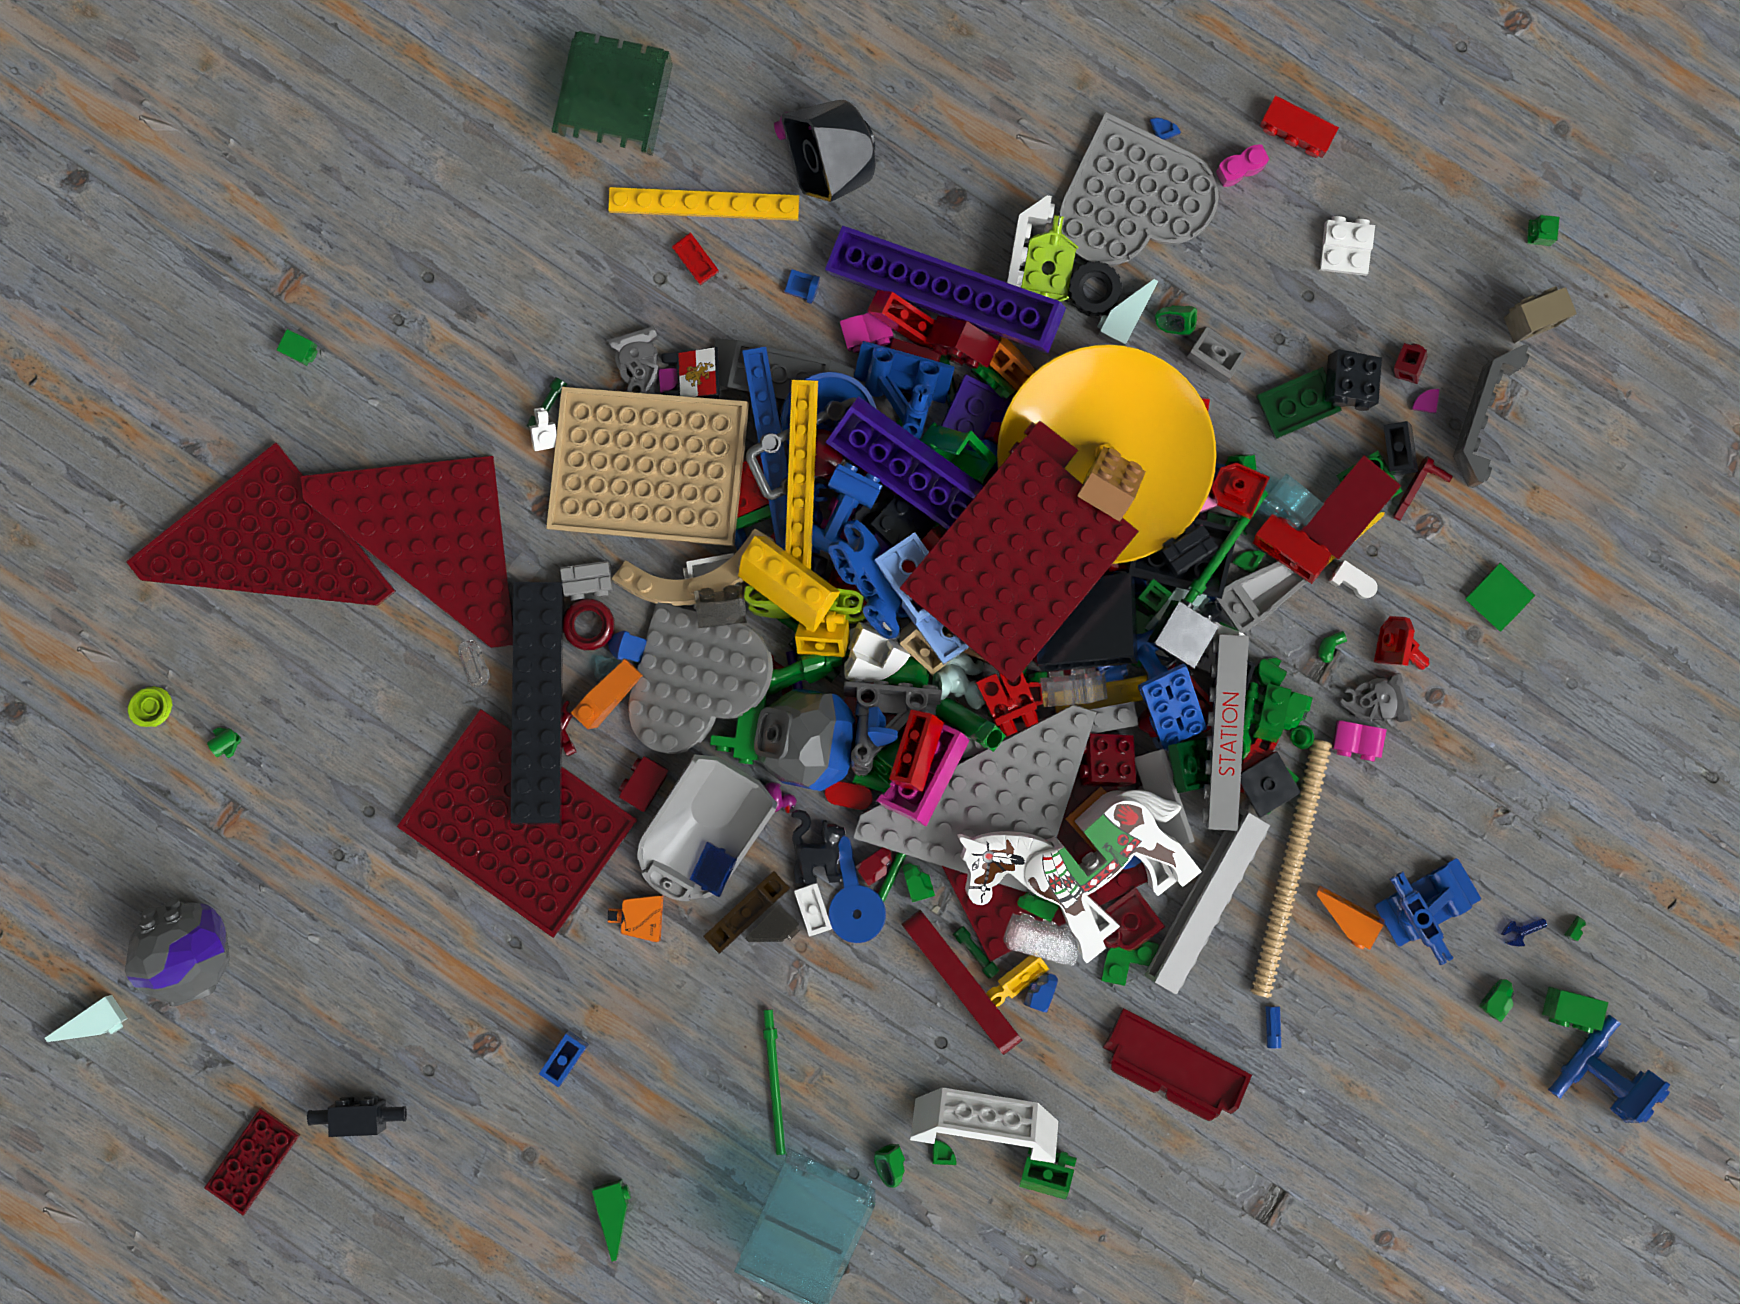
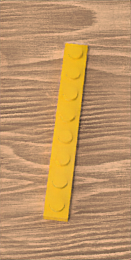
M610 187L608 211L609 213L798 221L800 197L799 195Z
M792 380L785 551L811 570L818 381Z

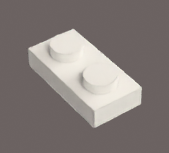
M818 884L794 890L809 937L831 930L832 926Z

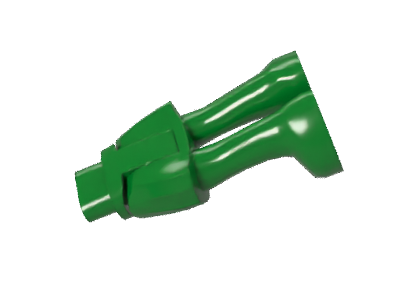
M805 654L800 656V660L787 667L773 669L767 695L777 694L781 690L802 680H806L811 684L822 679L828 673L833 672L834 667L844 665L842 657Z

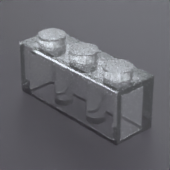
M1012 913L1003 937V941L1008 949L1075 967L1079 956L1078 944L1074 933L1068 926L1064 928L1045 919L1043 922L1035 920L1034 917L1022 913L1020 916Z

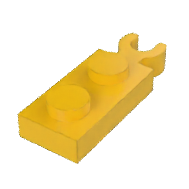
M1035 951L998 980L1000 985L989 989L986 994L995 1006L998 1007L1005 1001L1007 996H1010L1012 999L1029 986L1030 983H1033L1047 972L1049 968Z

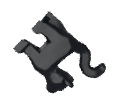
M803 810L792 812V818H798L802 822L793 831L792 835L796 856L794 867L795 883L817 884V876L813 874V869L818 866L825 867L829 883L842 881V875L837 873V865L840 857L839 842L845 836V828L823 820L821 834L824 842L805 843L802 836L809 830L811 818Z

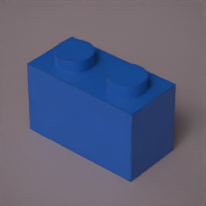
M568 1031L539 1072V1075L559 1088L589 1044L571 1031Z

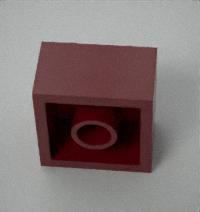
M937 316L926 340L927 343L934 346L933 351L944 356H950V361L954 364L963 366L964 363L974 369H977L978 366L988 368L1000 343L968 321Z

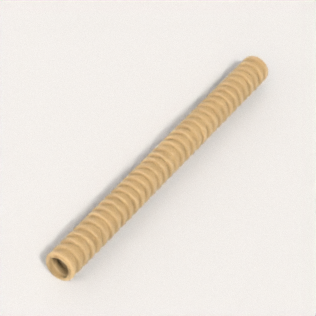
M1314 739L1313 747L1309 749L1311 755H1308L1309 762H1306L1308 768L1304 770L1306 776L1302 778L1304 784L1300 786L1302 791L1299 794L1301 795L1300 798L1297 799L1299 804L1295 806L1297 813L1293 815L1295 820H1292V824L1294 825L1293 828H1290V831H1292L1291 835H1288L1290 841L1286 843L1288 849L1284 851L1286 857H1283L1285 862L1281 864L1283 870L1279 872L1281 878L1277 880L1279 886L1275 888L1277 889V893H1274L1276 898L1275 901H1272L1274 907L1270 909L1272 915L1268 917L1270 923L1267 922V926H1269L1268 930H1265L1267 935L1263 937L1265 943L1261 945L1263 952L1259 954L1261 955V959H1258L1260 964L1259 967L1256 966L1258 972L1254 974L1256 980L1252 982L1254 988L1250 990L1255 995L1267 998L1272 997L1270 991L1274 989L1272 983L1276 981L1274 975L1278 973L1275 970L1276 967L1279 968L1277 962L1281 960L1279 954L1283 952L1281 946H1284L1283 938L1287 936L1285 935V931H1288L1286 925L1290 923L1288 917L1292 915L1290 909L1294 907L1292 901L1295 902V898H1293L1294 894H1297L1295 889L1299 887L1297 880L1301 878L1299 872L1303 870L1300 868L1301 865H1304L1303 858H1306V854H1304L1305 850H1308L1306 844L1310 842L1308 836H1311V832L1309 831L1310 828H1313V825H1311L1312 821H1315L1313 817L1317 813L1315 807L1319 805L1317 803V799H1320L1318 794L1322 792L1320 786L1324 784L1322 778L1326 776L1324 770L1328 768L1326 767V763H1329L1327 758L1331 755L1329 749L1333 747L1329 742Z

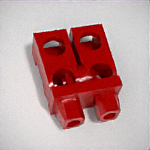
M998 672L1007 694H1005L996 673L975 682L995 725L1000 727V730L1006 737L1018 732L1013 719L1019 716L1022 717L1026 727L1038 723L1035 711L1037 706L1023 672L1014 683Z

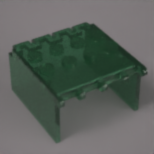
M575 31L568 54L552 133L557 134L559 132L560 136L565 137L567 127L574 128L573 137L575 138L579 137L580 130L598 134L596 140L598 143H602L604 135L621 138L620 147L622 148L626 147L627 140L642 143L641 152H647L648 155L653 156L673 66L670 52L647 45L646 52L642 53L643 44L625 40L623 41L622 48H618L619 39L601 35L599 42L595 43L596 34Z

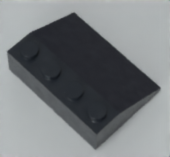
M1195 518L1192 524L1195 527L1200 524L1205 527L1218 546L1216 551L1177 577L1172 574L1159 554L1161 550L1149 556L1130 561L1128 573H1131L1132 577L1147 581L1154 579L1160 584L1190 591L1189 586L1194 579L1197 580L1233 528ZM1181 534V535H1180L1178 538H1176L1175 540H1178L1179 538H1181V537L1184 536V535ZM1235 543L1206 583L1203 595L1222 599Z

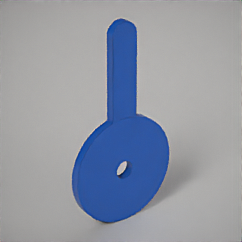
M843 836L839 842V863L844 889L835 895L830 904L829 920L833 930L840 938L851 943H863L875 938L882 930L886 920V908L877 892L869 887L859 885L851 841L848 837ZM856 909L862 913L859 919H856L853 915Z

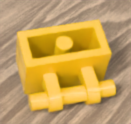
M828 611L815 632H812L799 622L795 634L797 654L845 657L850 640L848 620H846L845 614H836V611Z

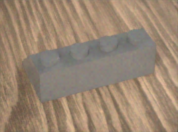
M1157 749L1136 756L1135 772L1140 782L1137 790L1149 791L1161 798L1178 802L1182 807L1179 813L1169 821H1155L1158 828L1175 838L1180 845L1194 842L1179 793H1177L1173 783V775L1164 749Z

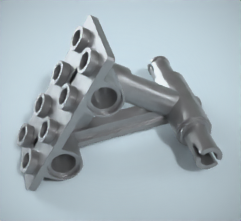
M855 678L850 679L849 682L845 681L844 696L857 697L855 748L851 753V768L853 772L858 776H866L872 770L873 758L886 746H875L868 735L869 708L879 707L882 713L897 714L888 723L886 728L899 732L907 724L911 710L926 712L927 704L940 705L942 690H937V686L923 685V688H915L910 683H899L898 686L888 685L889 683L886 681H874V684L864 683V680ZM865 698H870L873 701L870 703H865L862 700ZM917 702L921 704V706L913 707L911 703Z

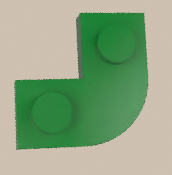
M1146 941L1132 951L1124 950L1120 946L1109 948L1104 962L1101 981L1125 986L1130 963L1150 966L1157 953L1159 944Z

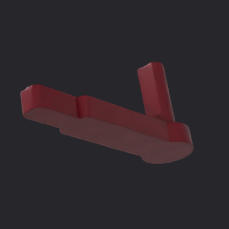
M1426 456L1420 463L1418 472L1414 475L1392 517L1398 521L1402 519L1428 472L1446 482H1450L1453 475L1434 465V459Z

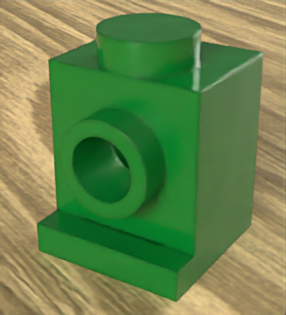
M1540 215L1535 220L1530 219L1528 223L1527 244L1543 246L1554 244L1558 240L1560 217Z
M1153 579L1140 593L1136 601L1155 615L1171 597L1172 593Z

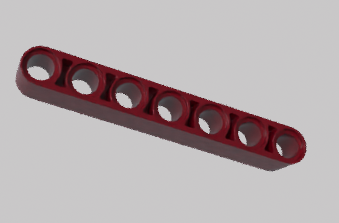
M918 910L901 924L1003 1055L1023 1041L921 910Z

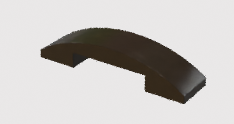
M773 871L703 937L720 954L783 896L790 887Z

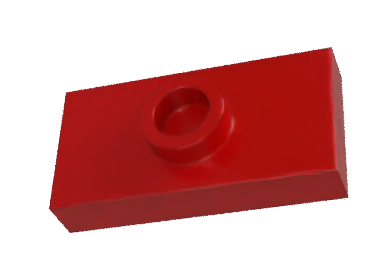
M691 232L672 246V249L700 286L719 273L718 268Z

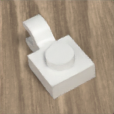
M544 407L535 408L536 425L530 426L534 451L554 448L557 436L555 423L548 422L547 410H544Z

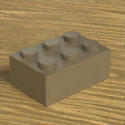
M1557 286L1543 291L1537 298L1532 295L1521 300L1520 303L1510 308V313L1503 318L1515 344L1558 327L1577 313L1567 288L1558 290Z

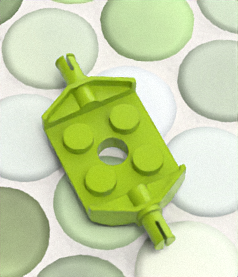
M1054 215L1052 229L1035 235L1029 240L1021 288L1061 302L1069 299L1067 295L1075 252L1078 246L1062 234L1061 229L1064 217ZM1046 261H1051L1054 265V270L1050 274L1042 272V265Z

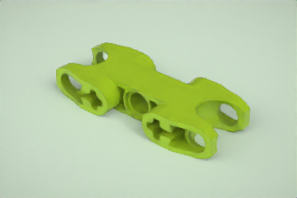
M750 585L745 587L744 600L749 604L748 609L753 614L777 619L792 617L761 593L750 597L749 595L754 588ZM838 589L840 594L829 611H836V614H845L849 624H857L858 621L866 620L863 613V608L865 607L863 604L864 596L856 591ZM849 597H856V598H858L859 601L850 600V599H848V598H849ZM754 606H755V607H761V608H764V609H763V610H756V609L754 608ZM862 611L861 615L857 618L849 616V614H856Z

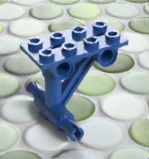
M863 341L854 378L865 381L864 387L871 396L879 397L885 395L903 422L902 428L921 440L928 408L931 406L932 400L940 403L946 402L955 367ZM901 392L911 394L910 402H907Z
M844 462L843 466L837 465L827 487L839 493L837 497L839 501L825 529L814 524L812 528V545L829 553V545L832 542L842 540L848 544V541L840 538V535L853 509H856L858 504L871 509L882 488V485L878 484L879 478L869 473L864 477L857 473V467L847 462ZM786 515V517H785V519H784V521H783V523H782L780 529L786 530V519H787V515ZM836 549L839 554H844L840 549Z
M1153 628L1143 634H1137L1138 660H1140L1147 671L1149 679L1139 684L1138 689L1151 714L1149 716L1150 723L1160 740L1163 749H1166L1168 745L1177 744L1206 730L1207 726L1187 666L1183 663L1168 670L1166 666L1162 665L1155 654L1160 649L1147 642L1155 629ZM1118 665L1097 667L1100 674H1103V672Z
M1459 859L1451 860L1412 884L1409 883L1403 871L1396 874V877L1392 876L1390 881H1392L1397 892L1375 904V908L1380 917L1385 920L1384 924L1396 945L1401 947L1409 941L1421 939L1424 945L1431 948L1439 965L1447 963L1446 960H1452L1454 957L1442 940L1444 934L1439 924L1451 917H1457L1472 908L1473 904L1481 900L1479 893Z
M1608 1015L1604 1020L1602 1031L1594 1030L1593 1033L1588 1034L1587 1040L1566 1066L1563 1065L1561 1067V1075L1548 1090L1561 1099L1573 1083L1579 1082L1586 1072L1589 1071L1614 1091L1613 1094L1618 1098L1610 1109L1623 1122H1647L1654 1113L1652 1107L1658 1102L1662 1103L1669 1095L1670 1091L1667 1089L1670 1084L1667 1081H1663L1650 1070H1647L1645 1073L1639 1071L1631 1081L1628 1077L1624 1078L1599 1058L1608 1047V1039L1621 1025L1614 1017Z

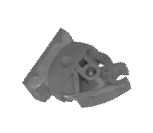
M655 326L609 340L612 349L616 351L615 361L620 370L621 377L629 384L628 392H632L633 388L638 386L641 388V393L647 394L653 384L656 383L659 366L656 357L658 353L653 344L658 339ZM626 370L631 371L633 374L632 378L628 376Z
M1401 673L1391 675L1388 679L1377 678L1364 682L1355 690L1347 688L1344 692L1351 694V701L1346 702L1344 699L1339 701L1354 717L1361 720L1372 721L1378 719L1386 721L1394 717L1399 722L1412 720ZM1369 688L1368 692L1361 694L1364 689Z

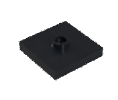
M1274 751L1241 772L1240 786L1260 818L1301 793L1277 751Z

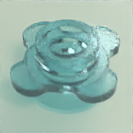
M602 655L595 658L596 670L594 671V676L597 679L606 677L616 668V665L619 663L618 659L614 656L611 658H604Z

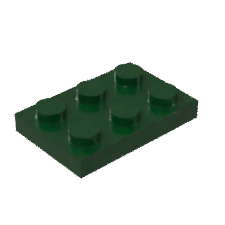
M1323 367L1256 396L1275 440L1342 411L1341 407L1334 406L1333 402L1324 401L1326 373Z
M1207 737L1168 745V758L1172 764L1173 783L1177 793L1204 788V784H1208L1209 775H1205V761L1210 759V750H1206Z

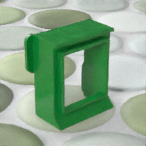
M933 422L920 440L980 484L984 483V478L998 460L972 431L963 433L940 425L938 426ZM968 443L976 452L964 449L965 445Z

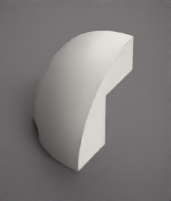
M858 621L848 646L850 655L844 664L845 678L847 680L853 678L862 679L864 683L883 680L897 672L906 663L910 654L894 640L884 638L874 628Z

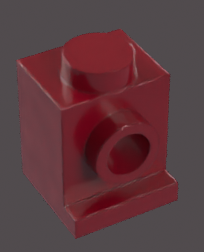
M1404 343L1394 366L1395 378L1418 384L1428 358L1427 350L1419 344L1413 343L1410 345Z

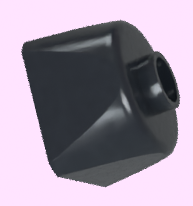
M835 100L782 114V124L797 181L804 195L832 202L871 181L876 167L875 139L869 124L863 119L852 103L847 100Z

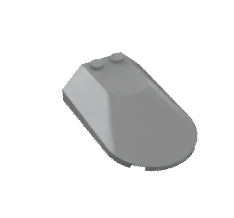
M693 755L641 837L637 858L643 877L657 892L674 900L690 901L691 899L708 898L717 893L715 890L697 879L708 854L711 856L714 851L715 861L719 858L718 863H720V867L723 866L722 872L728 869L721 886L722 888L775 812L778 803L759 780L716 756Z

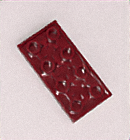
M1364 455L1301 530L1317 543L1327 547L1329 552L1339 560L1399 490L1401 485Z
M261 1107L204 1189L244 1216L298 1140L300 1134Z

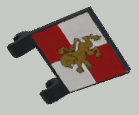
M718 347L661 354L662 363L677 364L678 390L664 391L663 395L697 398L720 395Z

